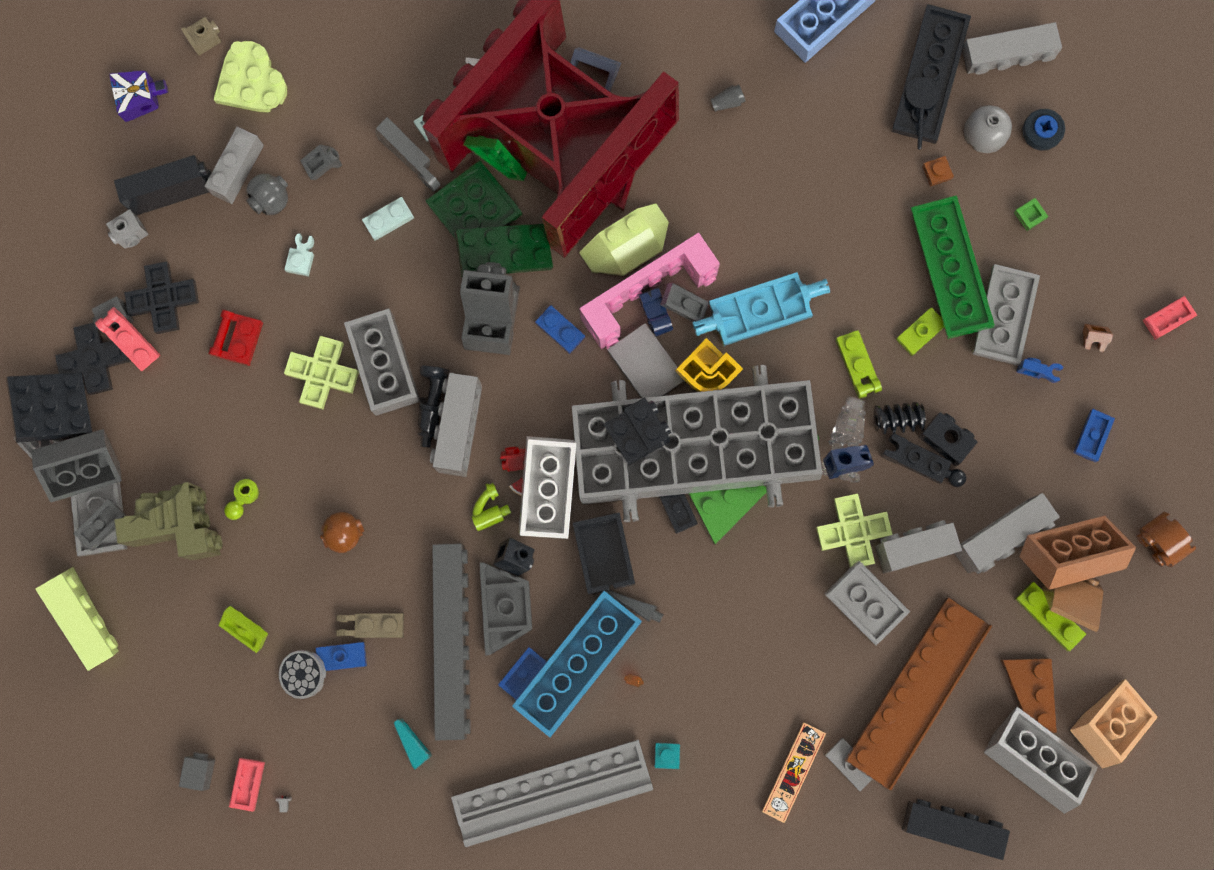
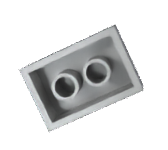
M945 520L926 526L925 531L922 530V527L908 530L903 533L904 537L899 538L898 534L880 539L881 544L875 546L883 574L962 551L954 523L946 524Z

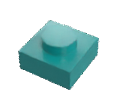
M655 743V768L679 769L680 744Z

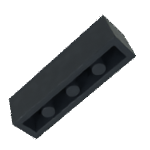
M918 798L916 803L908 801L902 830L906 833L1004 860L1010 830L1003 828L1004 823L991 819L988 820V823L979 821V816L967 812L964 813V816L954 814L955 809L943 805L940 806V810L930 807L931 802Z

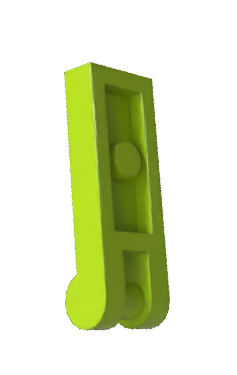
M859 330L837 337L836 343L858 398L866 397L871 392L878 393L882 391L881 383L876 376ZM868 378L869 383L863 385L861 379Z

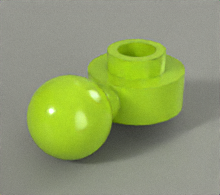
M243 479L236 483L234 487L236 499L226 504L224 508L226 517L231 520L239 519L244 512L243 505L253 503L258 498L259 489L255 482ZM244 487L250 488L247 494H242Z

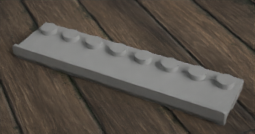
M635 740L452 796L451 799L462 832L464 846L469 847L652 791L653 786L639 740Z

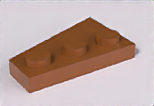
M1052 659L1001 660L1010 679V685L1018 699L1020 709L1050 732L1057 733Z

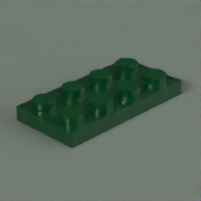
M544 224L459 229L455 231L461 277H463L464 270L477 272L478 266L487 262L500 263L506 269V274L546 271L553 268L551 249Z

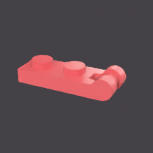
M113 307L107 312L108 315L105 318H100L95 324L143 371L160 354ZM114 322L120 325L116 331L111 326Z

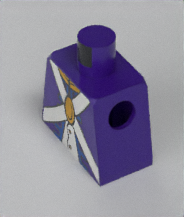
M147 71L109 74L117 113L125 122L157 110L159 108L157 96L168 93L165 80L154 82Z

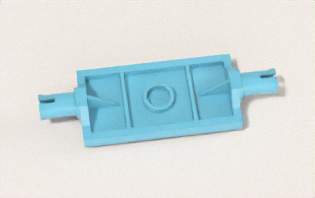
M796 272L710 300L709 305L712 316L692 322L693 328L696 330L695 334L699 336L700 334L717 330L723 345L726 346L811 318L813 314L809 301H811V298L830 293L829 285L826 286L828 282L826 279H823L822 281L806 285L800 281L799 275Z

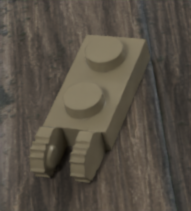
M403 613L336 615V621L339 622L355 621V630L339 629L336 631V636L404 638Z

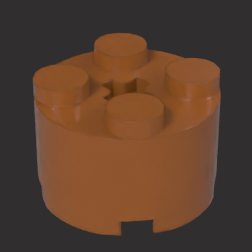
M1163 511L1140 528V534L1136 537L1145 548L1149 546L1154 552L1152 557L1159 566L1165 565L1172 568L1194 552L1196 546H1190L1193 540L1176 519L1173 521L1167 519L1166 517L1170 514Z

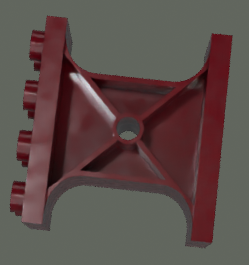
M519 0L513 10V17L515 19L505 31L497 28L491 32L483 45V52L485 54L475 66L467 63L457 72L453 80V87L455 89L444 102L441 99H436L427 107L422 121L425 123L422 127L438 162L451 172L456 169L468 153L472 152L463 145L467 136L478 137V135L489 139H498L524 170L557 194L554 203L542 216V221L550 248L565 258L623 189L632 175L638 171L679 121V82L663 71L651 87L642 94L632 97H621L612 94L555 52L566 39L560 0Z

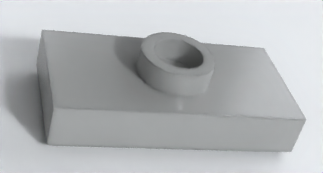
M841 738L825 756L861 791L872 778L845 761L852 747Z

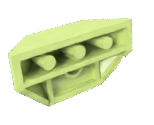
M657 204L638 208L598 233L579 254L591 272L625 276L663 251L669 222Z

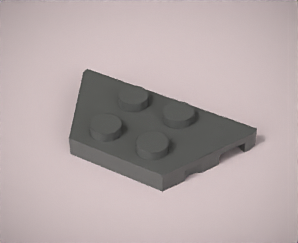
M480 563L485 656H488L533 630L529 581L488 564Z

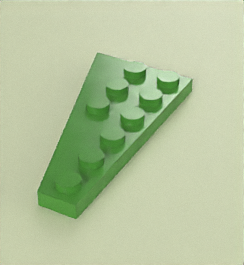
M765 486L688 494L715 545L767 493Z

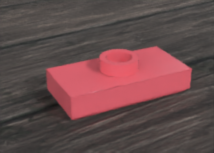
M1183 296L1142 321L1156 340L1196 317L1197 314L1186 297Z
M239 758L229 804L230 808L255 811L265 762Z

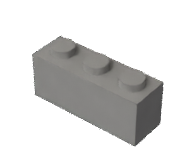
M236 127L205 184V188L213 196L233 204L264 146L258 136Z

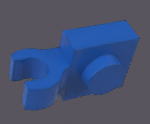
M1027 358L1018 365L1017 373L1038 379L1045 378L1052 383H1057L1060 381V378L1055 377L1052 374V370L1061 371L1063 366L1055 363L1048 367V365L1041 364L1039 359Z

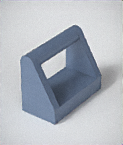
M580 47L574 49L570 63L576 68L579 61L610 72L605 89L610 92L621 63Z

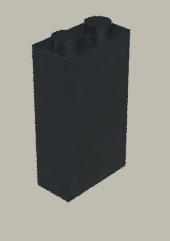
M195 155L114 180L120 203L136 215H140L209 193L205 188V184L212 172L210 169L207 170L203 161L200 162Z

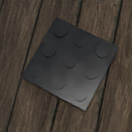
M82 372L7 377L6 382L16 443L71 439L92 433Z

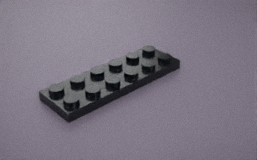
M927 4L891 132L918 139L919 109L909 104L905 96V90L913 79L926 77L938 85L940 98L935 106L924 110L922 140L934 144L937 143L971 15Z

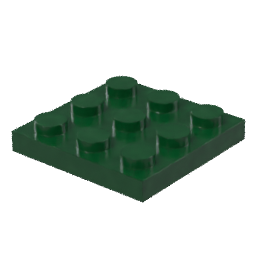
M481 160L426 200V204L454 239L456 230L508 226L523 215L519 207Z

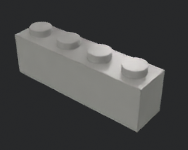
M1055 22L966 39L962 53L967 74L975 73L980 75L996 68L998 70H1005L1017 64L1027 66L1038 60L1043 62L1051 61L1061 51L1062 44Z

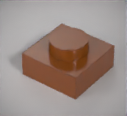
M946 156L926 162L922 166L930 187L952 180L954 177Z

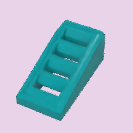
M398 719L394 722V725L410 763L415 770L427 761L432 754L404 719Z

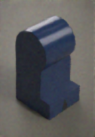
M659 288L639 295V302L655 337L673 330L666 308L660 305L662 295Z
M867 445L831 450L823 459L829 479L838 478L842 474L864 471L874 465Z

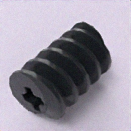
M913 402L911 407L908 403H903L902 407L899 404H894L892 409L889 405H884L883 410L878 405L874 407L875 430L878 431L880 428L883 435H886L887 428H890L892 434H895L897 427H900L901 432L905 433L906 426H909L911 432H914L916 425L919 426L920 431H924L926 417L922 403L919 405L918 402Z

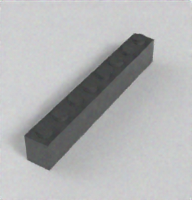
M462 544L432 545L435 741L467 739V734H471V720L467 719L466 709H470L471 706L470 694L466 695V685H470V670H466V660H470V648L465 646V636H469V621H465V612H469V598L465 597V588L469 586L468 573H464V564H468V549H464Z

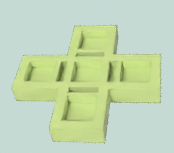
M320 336L313 358L294 352L290 353L284 374L306 381L299 401L301 404L324 410L330 388L353 394L359 371L338 365L344 345L343 342Z
M858 494L835 498L834 504L839 522L816 527L821 551L845 546L850 567L857 560L864 566L875 564L869 540L893 535L887 512L864 517Z

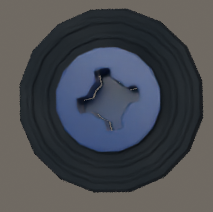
M1038 109L1032 112L1024 121L1022 128L1023 138L1026 143L1040 151L1056 147L1063 139L1066 130L1065 122L1061 115L1050 109Z

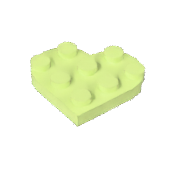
M253 41L234 42L224 59L214 101L217 104L257 112H270V109L276 108L279 104L282 105L287 96V85L282 74L271 68V60L266 49Z

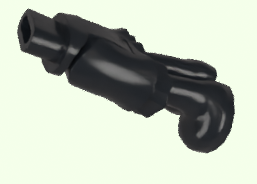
M422 365L419 370L420 374L429 379L430 388L428 397L420 398L418 426L421 433H418V436H421L420 447L430 448L436 425L439 426L438 411L441 402L439 398L443 390L444 380L448 377L449 369Z

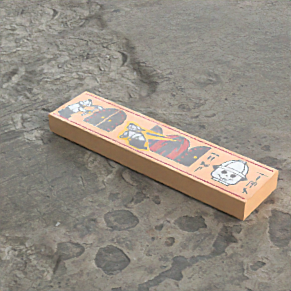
M804 722L802 723L762 809L763 813L785 823L826 733Z

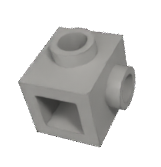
M130 209L106 223L110 229L108 235L115 245L119 243L125 249L136 246L142 238L149 235L138 216Z

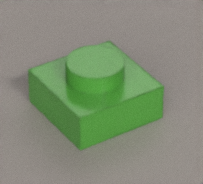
M1036 198L1014 212L1026 231L1049 217Z

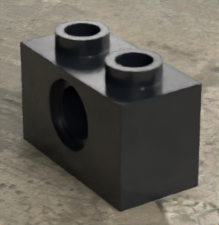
M940 412L919 435V438L942 457L951 461V464L956 467L962 463L978 441L974 439L975 436L971 431L966 428L961 429L956 425V420L952 416ZM945 432L953 434L954 443H948L945 440Z

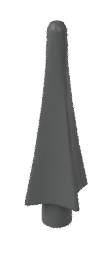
M612 590L606 591L611 597L639 614L648 622L651 619L659 623L661 622L664 614L656 611V606L626 597Z

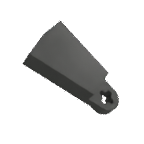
M386 117L376 128L375 133L378 140L415 172L418 178L434 192L440 186V183L427 170L430 166V159Z

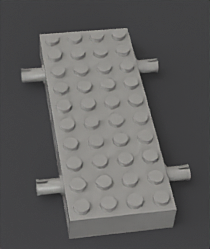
M757 365L751 368L754 386L646 398L648 402L652 400L659 411L656 414L659 421L665 420L671 430V433L668 434L670 442L629 466L605 428L604 423L625 412V408L640 399L627 400L625 381L619 380L620 390H618L617 381L611 382L612 402L572 406L579 495L582 504L622 501L623 521L630 522L631 512L632 520L635 522L639 520L637 500L640 498L765 486L768 507H774V497L776 498V506H783L782 484L820 480L822 476L810 380L768 385L767 366L760 365L761 375H759Z

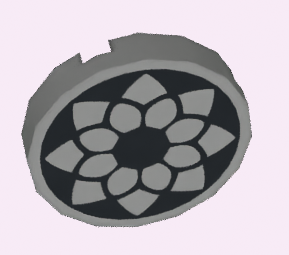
M298 650L290 653L283 659L279 668V680L282 688L288 695L293 698L305 699L316 695L324 685V678H326L324 662L314 652Z

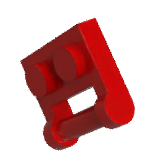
M222 310L219 329L213 347H210L208 354L250 366L263 322ZM233 321L236 322V326L228 351H222L230 322Z

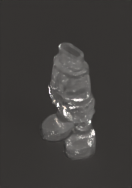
M847 397L846 404L842 406L833 432L830 435L832 438L828 441L832 445L831 450L841 449L844 444H848L847 447L859 446L862 443L865 425L864 416L866 415V412L863 411L865 401ZM821 462L822 475L828 476L824 462ZM851 472L839 476L842 480L855 483L860 482L861 477L860 472Z

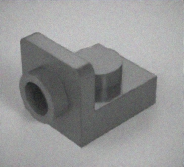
M324 145L317 146L300 160L311 180H317L332 167L340 168L342 166L338 152L333 147Z

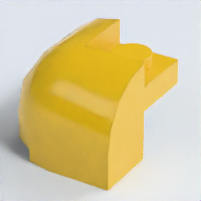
M706 338L676 368L675 372L698 392L722 390L743 368L727 352L722 354Z

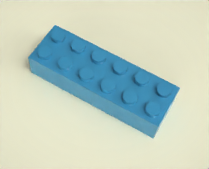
M603 591L512 707L548 737H551L642 621Z

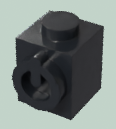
M509 538L499 544L493 565L501 568L503 571L519 576L532 568L534 558L532 557L535 549Z

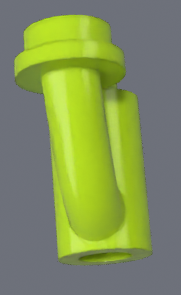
M494 483L485 484L487 488L474 505L473 516L471 517L477 531L504 521L503 517L511 514L508 505L501 508L496 505L483 511L490 497L494 500L495 497L499 496Z

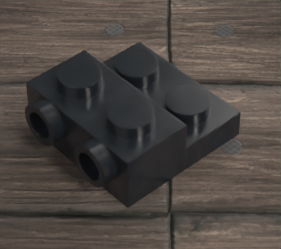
M645 397L625 408V412L604 423L605 428L628 466L670 442L668 434L671 433L669 426L665 420L659 421L656 416L659 411L652 400L648 402Z

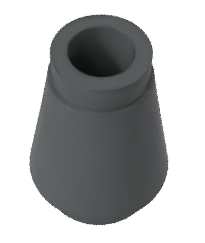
M739 84L736 86L731 85L710 99L715 112L741 106V103L746 102Z

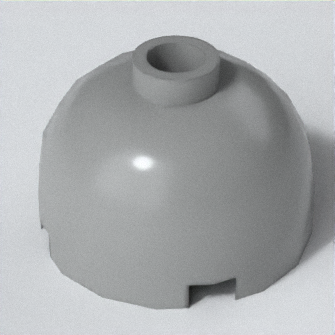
M982 106L972 112L964 126L965 140L968 144L970 143L975 147L974 149L978 152H996L1010 138L1012 130L1011 119L998 106Z

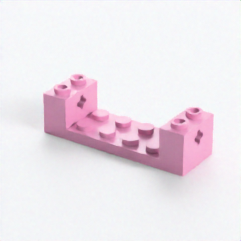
M697 233L579 308L581 320L600 349L604 347L609 349L618 343L620 338V326L611 313L620 310L624 302L629 299L631 301L639 298V295L643 294L642 291L650 287L652 289L662 282L661 279L668 274L673 276L682 269L681 266L685 268L697 288L702 285L706 287L716 280L720 263L701 235Z

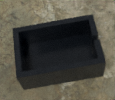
M620 513L574 522L573 527L588 595L610 591L609 586L611 585L614 586V590L635 585Z

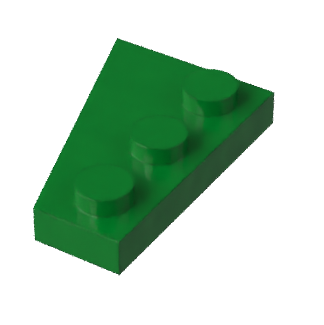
M478 135V137L467 136L463 145L506 178L524 181L527 172L498 139H489Z

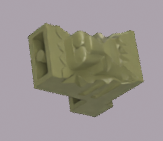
M189 482L172 486L169 491L142 493L140 498L135 501L134 515L115 519L118 544L138 547L176 540L178 557L189 560L221 555L220 549L223 547L221 536L216 531L207 529V527H210V519L208 514L205 513L204 504L207 503L205 491L201 487Z

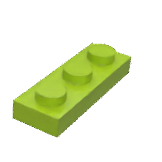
M1031 582L1015 598L1066 651H1071L1086 635L1075 622L1050 611L1043 590L1035 582Z

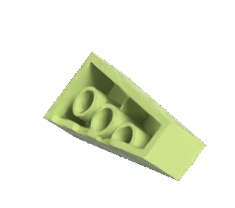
M74 567L36 588L37 593L88 671L111 658L119 651L116 639L109 634L103 619L98 614Z

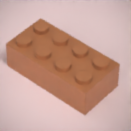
M1106 516L1027 535L1019 557L1047 589L1050 590L1127 569L1136 547Z

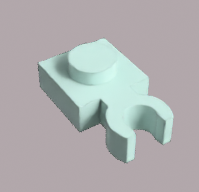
M297 234L295 237L297 249H289L285 271L309 277L314 254L308 252V250L313 247L314 238L309 236L308 242L303 244L301 243L302 235Z

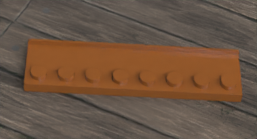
M946 598L845 761L874 779L884 788L892 790L986 638L992 625H989L950 598Z

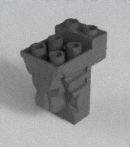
M487 262L486 264H481L478 266L477 272L464 270L460 295L465 313L462 332V343L465 350L506 355L511 353L520 286L513 282L512 276L506 275V269L500 263Z

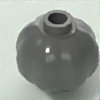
M259 174L251 179L247 185L246 193L249 198L246 202L257 214H260L263 210H265L263 212L265 215L278 214L288 203L286 191L288 184L281 176L274 177L270 174Z

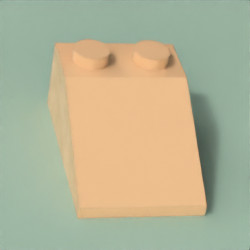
M1125 679L1085 712L1070 731L1103 769L1122 763L1157 719V715Z

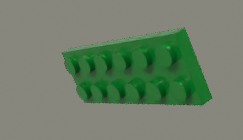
M957 195L911 207V213L947 339L994 328V320Z

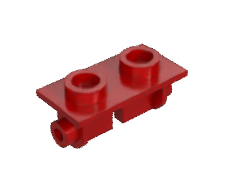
M517 446L505 448V451H502L500 459H506L502 461V469L508 472L524 470L525 449H519Z

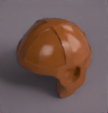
M334 513L324 521L320 538L325 548L328 547L334 552L345 553L356 546L360 536L363 535L364 527L360 519L356 520L349 513Z

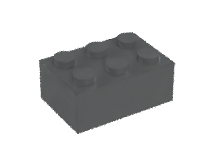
M104 429L32 450L33 470L50 502L122 481L120 463Z

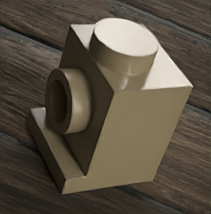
M206 17L187 28H181L198 56L221 43L217 35L220 33V30L213 20L209 22Z

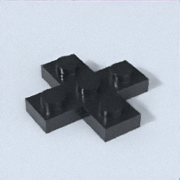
M167 261L144 266L147 288L124 292L128 315L132 317L151 313L153 328L156 334L180 330L177 307L199 303L196 281L190 279L172 283L170 264Z
M94 322L74 327L78 350L55 355L59 374L82 372L86 391L89 395L113 390L109 367L128 363L131 360L113 341L103 343L101 331Z

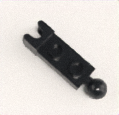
M897 434L890 435L888 440L895 445L896 451L885 450L881 454L882 458L895 464L897 463L939 484L943 482L944 478H947L949 484L953 487H961L966 483L967 477L965 472L960 469H949L951 461L915 445Z

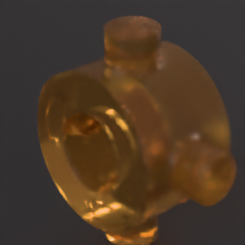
M628 674L624 678L627 684L636 687L644 684L642 678Z

